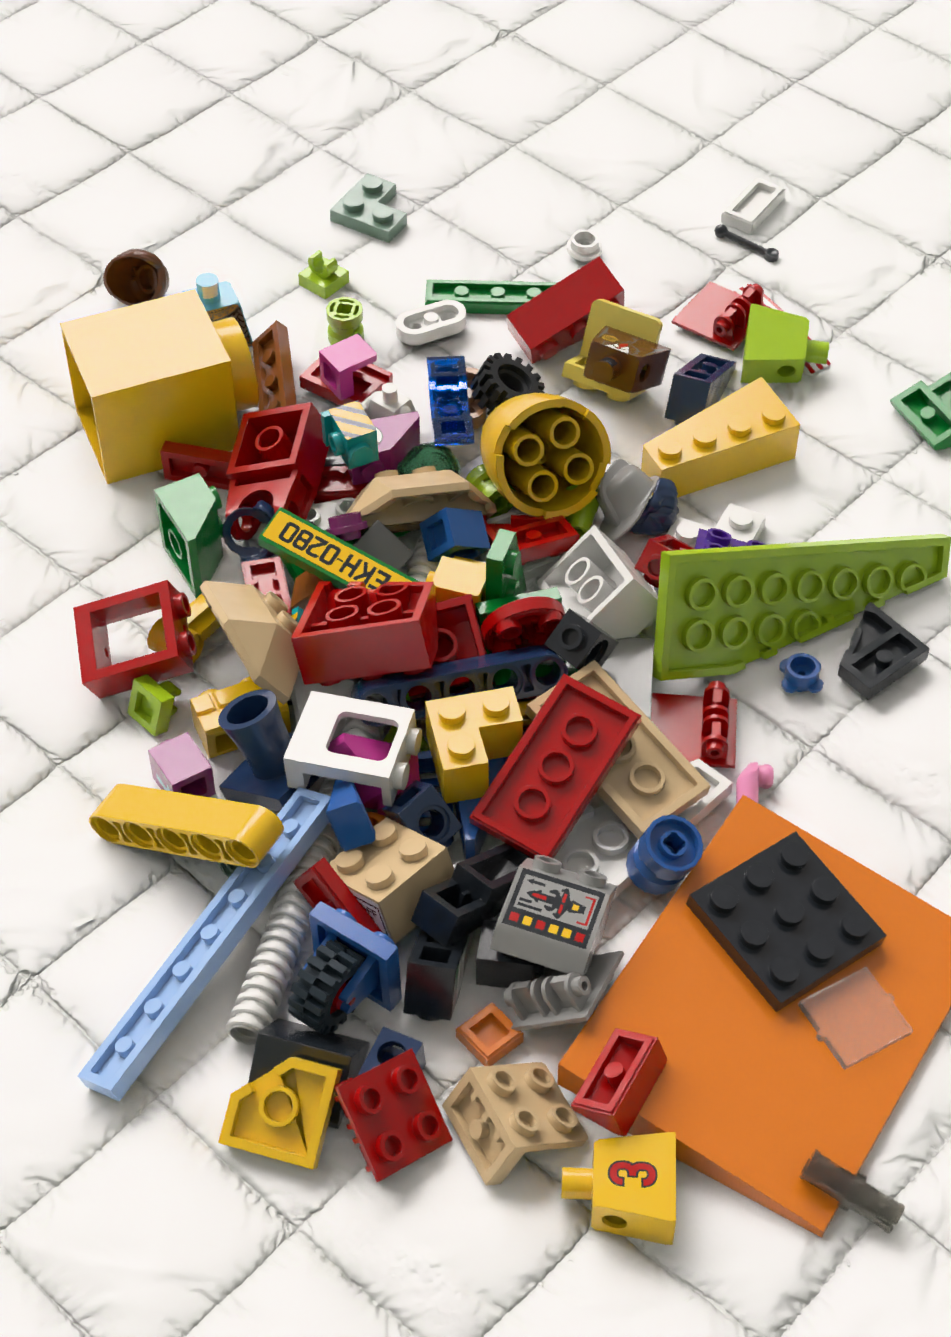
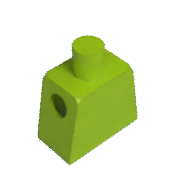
M751 304L740 383H751L760 377L766 383H797L802 379L805 362L826 365L829 342L808 339L809 320L806 317Z

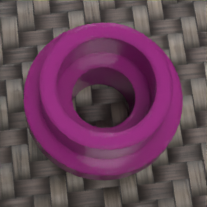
M358 511L328 518L330 528L326 529V531L336 535V537L343 541L361 538L360 530L367 528L368 525L367 521H362L361 512Z

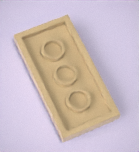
M595 660L570 676L642 715L641 723L596 792L638 839L657 818L666 815L677 816L708 794L711 785ZM555 686L527 704L525 713L532 721Z

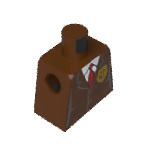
M605 326L591 342L584 376L627 393H636L662 384L671 349ZM645 365H647L646 371L642 370Z

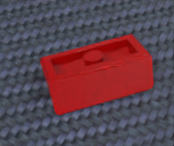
M615 1028L570 1105L572 1110L610 1132L625 1137L667 1063L666 1054L658 1037Z

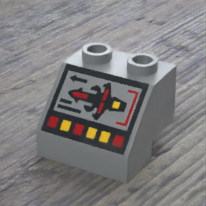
M535 855L534 859L527 858L518 867L497 920L490 949L567 974L578 972L584 976L590 968L595 948L603 937L617 885L607 883V877L596 871L581 869L578 874L562 869V863L551 857Z

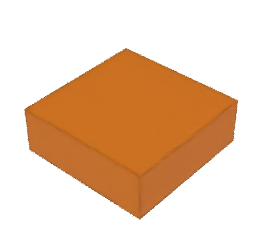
M493 1002L456 1028V1038L484 1066H492L523 1043L524 1033L521 1030L511 1029L513 1022Z

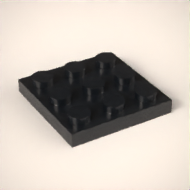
M796 831L691 893L686 902V905L776 1012L882 945L887 936Z

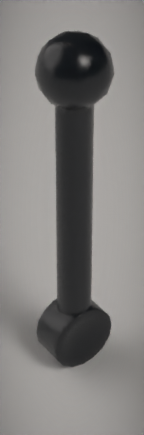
M723 224L717 225L714 229V233L718 238L726 237L764 255L765 260L768 262H776L779 258V251L777 249H766L728 231L727 227Z

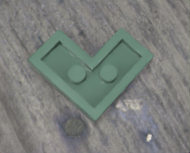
M367 173L330 209V221L389 243L407 225V213L387 205L396 196V184Z

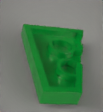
M499 528L486 556V601L523 594L527 591L516 532Z

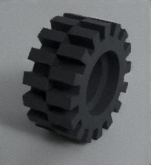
M500 352L495 353L493 356L487 357L472 379L473 382L470 385V389L474 390L472 393L473 399H480L477 405L481 409L488 408L487 414L489 415L498 405L512 397L530 393H545L543 391L545 388L544 383L539 382L541 379L539 373L533 374L531 372L533 367L530 364L526 367L522 365L523 359L519 357L512 360L511 354L505 353L502 357Z

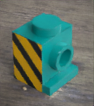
M358 400L321 412L323 442L326 447H331L336 457H342L349 470L379 460L377 430Z

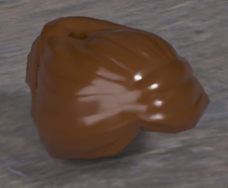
M131 248L117 255L107 264L103 274L104 286L109 294L128 306L164 297L170 282L168 270L163 262L154 253L142 249Z

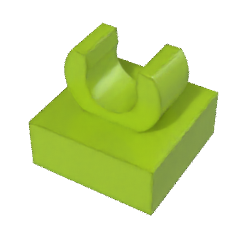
M320 250L308 258L309 266L298 273L299 285L325 300L349 283V271L339 266L335 258L332 257L328 260L323 257Z
M147 674L133 680L127 714L154 737L168 731L171 716L177 712L178 708L173 703L175 697L181 695V690L171 681H164L158 684Z

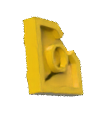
M298 1057L288 1058L260 1078L247 1083L231 1093L218 1143L312 1170L317 1169L335 1101L334 1097L337 1093L335 1085L340 1082L342 1069Z

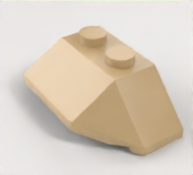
M424 466L414 469L412 474L399 475L397 470H386L375 474V478L362 489L346 513L361 512L362 521H367L368 525L367 528L360 530L362 535L377 520L392 533L421 530L419 523L445 507L482 511V515H487V519L495 514L497 510L494 502L452 470L436 471L435 466Z
M204 581L200 589L206 599L205 601L236 650L251 679L262 689L272 691L276 695L277 700L284 705L291 697L299 672V665L291 641L298 622L286 612L288 610L287 605L271 591L264 595L253 585Z

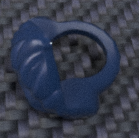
M666 478L657 480L653 496L649 499L639 520L629 530L630 532L654 536L669 531L670 527L677 520L679 508L677 507L678 493L673 481Z
M263 500L258 501L253 508L242 507L234 510L226 517L223 523L222 536L224 542L232 552L239 555L240 563L271 558L275 555L263 547H242L236 544L231 536V527L239 517L252 516L266 525L275 515L274 509Z

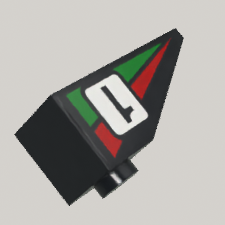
M420 930L407 962L404 1014L417 1015L426 1021H438L441 1019L451 1021L460 995L474 932L448 947H444L425 931Z

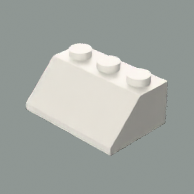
M595 525L537 581L541 590L553 587L558 588L562 597L565 614L570 608L589 619L614 639L636 637L644 628L650 626L656 620L658 596L639 570L634 568L635 565L627 554Z

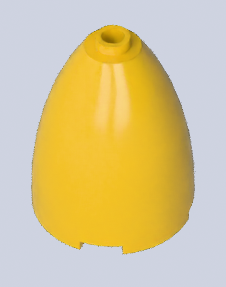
M530 393L512 397L498 405L489 414L481 432L480 452L488 477L497 491L510 504L532 516L538 517L543 515L545 519L561 515L566 517L584 508L598 494L596 490L600 485V480L605 474L607 464L611 462L609 437L600 419L583 405L559 395ZM507 482H509L515 490L509 488ZM578 485L573 490H566L569 486Z

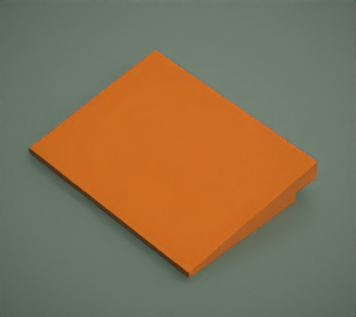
M742 795L703 852L698 863L689 872L558 1063L557 1084L577 1095L615 1028L658 1037L666 1054L667 1063L628 1133L634 1136L676 1132L677 1160L822 1238L951 1010V916L749 797ZM796 831L887 936L882 945L776 1012L686 905V902L691 893Z

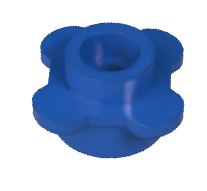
M797 653L780 662L779 670L784 674L781 687L784 691L788 693L806 691L818 693L823 689L824 682L819 678L821 663L815 657L805 653Z

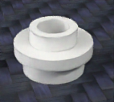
M578 230L571 235V239L567 243V252L572 258L580 262H589L601 255L602 242L594 231Z

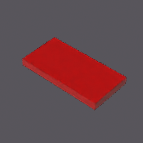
M563 674L469 817L470 823L534 859L535 855L554 858L638 728L642 715Z

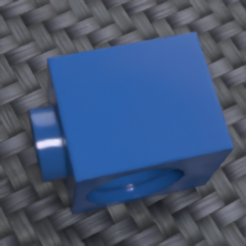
M445 507L419 523L428 562H440L442 556L450 558L458 556L472 560L491 548L482 511Z

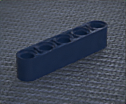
M533 645L435 664L431 668L414 675L398 672L385 674L375 680L362 679L354 685L351 691V698L365 700L372 694H380L383 696L382 704L415 709V719L426 718L425 701L512 686L517 700L542 695L557 685L563 674L568 675V668L558 654L546 645ZM546 660L553 661V668L549 674L543 677L535 676L536 668L541 662ZM499 670H511V676L506 683L502 685L492 684L493 677ZM459 677L469 678L468 686L464 691L460 693L449 692L450 685L455 679ZM425 686L426 693L423 698L416 702L406 700V695L412 687ZM361 720L364 724L371 727H381L387 725L377 722Z

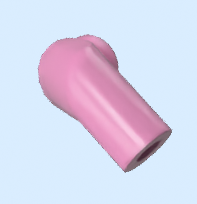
M758 762L747 765L737 778L736 804L742 795L759 803V787L768 789L773 786L774 771L771 765H758Z

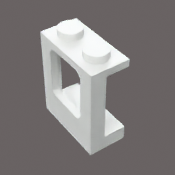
M311 691L283 757L288 787L296 789L302 787L306 789L311 775L374 786L382 790L383 805L392 807L398 789L404 790L406 788L410 771L409 759L411 755L417 756L421 747L422 730L416 728L415 709ZM349 717L396 726L398 730L387 758L375 761L328 751L327 749L338 722L343 718Z

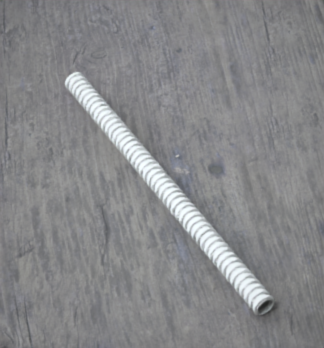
M420 533L421 535L414 548V554L407 566L409 569L407 575L420 582H426L428 573L430 571L435 572L439 562H428L422 533ZM372 694L365 700L382 703L383 696ZM348 717L342 734L347 733L381 741L385 726L371 727L364 724L360 719ZM324 777L318 792L331 796L335 779ZM330 822L279 890L278 898L274 903V909L270 913L269 921L264 928L265 933L261 936L260 945H258L255 957L251 961V969L248 970L245 976L246 981L242 984L241 993L236 999V1006H234L231 1018L227 1022L226 1030L228 1034L244 1045L256 1046L258 1032L271 1024L278 1013V1006L283 1000L282 994L287 989V982L290 980L292 970L297 963L296 958L299 956L301 946L306 939L305 934L309 931V913L313 910L293 881L323 857L329 863L336 858L340 844Z

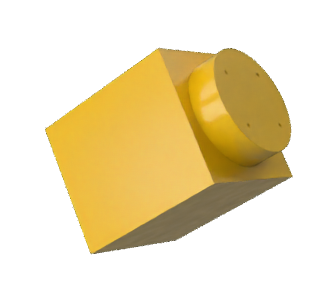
M195 289L60 323L76 412L107 484L162 470L160 450L165 440L225 451L233 450L239 431L237 412L258 406L259 393L255 369L246 339L238 322L234 317L211 322Z

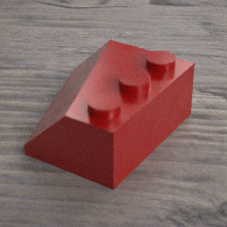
M318 581L291 637L304 685L319 683L322 686H332L346 679L361 678L363 680H375L385 674L398 672L414 675L431 668L438 650L436 589L434 582H387L377 587V589H367L364 581H351L345 589H333L331 581Z

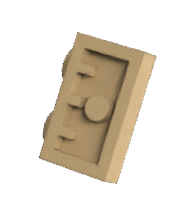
M543 1062L469 1067L442 1104L486 1186L502 1184L526 1152L581 1147L588 1140V1136L580 1124L577 1115L561 1092L552 1073Z

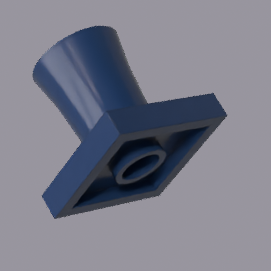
M254 690L232 700L219 715V725L233 740L245 758L219 788L226 800L259 805L280 812L297 790L287 785L283 760L293 734L288 733L276 695L270 690ZM311 775L306 789H309L321 776Z

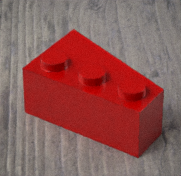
M598 256L506 315L508 331L532 364L540 360H547L558 351L583 340L591 305L595 300L605 299L625 306L624 289L600 256Z

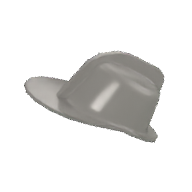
M622 459L615 460L607 469L596 490L598 493L596 499L604 515L599 529L613 542L627 533L639 520L652 492L656 488L657 480L660 479L656 475L648 477L640 468L635 465H629Z

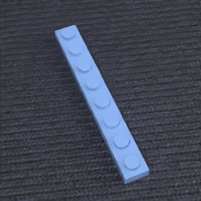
M302 787L297 788L277 814L283 823L284 831L259 866L256 868L238 866L78 1074V1078L87 1088L120 1102L329 823L326 811L331 796Z

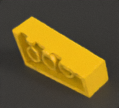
M760 377L645 443L642 450L641 470L648 477L656 475L673 481L677 489L678 498L795 459L800 423L766 381Z

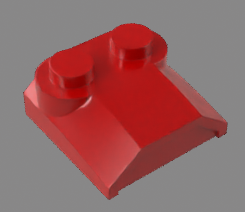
M472 594L437 602L438 650L433 665L487 655ZM459 677L451 683L449 690L468 685L469 678ZM412 687L408 691L410 700L423 698L426 693V687Z

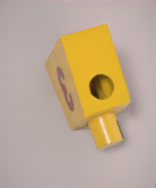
M676 1132L615 1137L595 1141L592 1169L562 1167L561 1198L591 1200V1227L595 1230L664 1245H673L676 1226Z

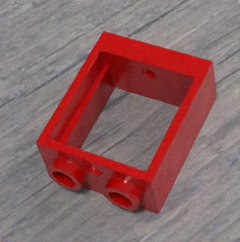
M168 580L73 607L82 684L99 699L132 690L133 680L146 674L156 682L194 672L192 656L196 655L197 648L194 637L188 630L187 617L191 616L190 603L184 592L180 593ZM161 609L167 649L112 665L107 625Z

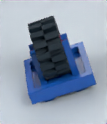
M320 901L309 913L314 954L309 956L304 968H301L297 976L300 978L298 982L292 984L290 991L294 994L288 997L287 1004L290 1005L288 1012L291 1016L320 1034L327 1035L329 1032L333 1033L336 1031L339 1023L343 1025L347 1020V1014L353 1013L366 997L391 1012L402 999L399 952L394 941L382 932H372L357 923L356 919L346 910L341 908L335 910Z

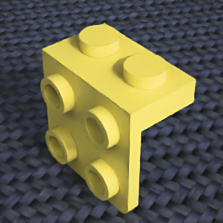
M597 299L591 305L580 354L564 362L561 376L573 380V384L579 388L587 390L595 388L606 392V396L612 400L627 402L646 390L627 393L584 376L591 342L603 327L609 326L658 344L663 325L659 318L605 299ZM645 365V366L642 368V370H645V371H646V370H647V365Z

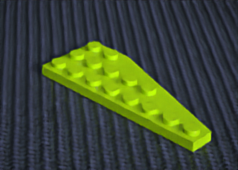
M944 534L661 551L652 677L665 681L735 674L746 669L745 664L758 658L766 660L777 655L780 648L796 641L803 643L853 620L854 615L864 611L866 605L870 602L880 608L885 605L886 600L901 593L911 594L944 579L948 574L951 537Z

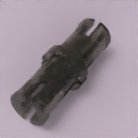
M817 1149L813 1151L811 1159L807 1160L799 1175L800 1179L809 1182L839 1201L837 1204L839 1208L845 1212L849 1209L853 1210L883 1229L887 1234L893 1230V1224L896 1225L904 1212L905 1205L903 1203L897 1202L867 1183V1176L859 1171L855 1174L851 1173L821 1154Z

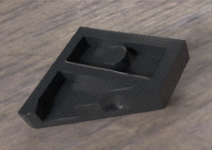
M870 602L866 605L863 618L858 628L856 627L850 646L841 659L838 676L869 700L927 660L930 648Z

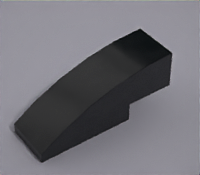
M504 843L458 862L450 879L422 890L411 921L444 947H448L480 928L483 919L491 920L501 912L518 867L527 858H532Z

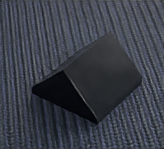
M278 1018L258 1032L248 1083L273 1070L275 1066L290 1057H298L342 1069L340 1082L349 1078H355L358 1076L357 1074L365 1061L370 1043L334 1032L323 1035L307 1025ZM334 1101L328 1127L339 1129L344 1116L339 1101Z

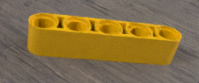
M117 784L89 817V824L95 833L114 844L247 868L259 866L284 831L283 823L278 816L269 809L259 805L128 784Z

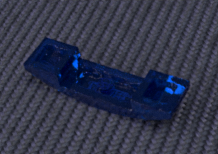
M426 357L434 446L474 444L472 416H470L465 357Z

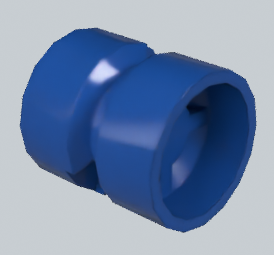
M676 815L661 816L654 820L627 855L626 868L634 885L642 891L654 895L667 894L674 890L702 857L703 842L701 834L691 822Z

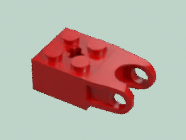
M312 402L243 414L226 472L230 482L225 518L236 509L242 507L253 508L258 501L263 500L272 506L274 513L282 507L304 520L307 519L318 492L329 446L326 447L323 442L321 414ZM242 516L241 527L238 518L231 527V535L236 541L249 540L255 535L262 523L252 516Z

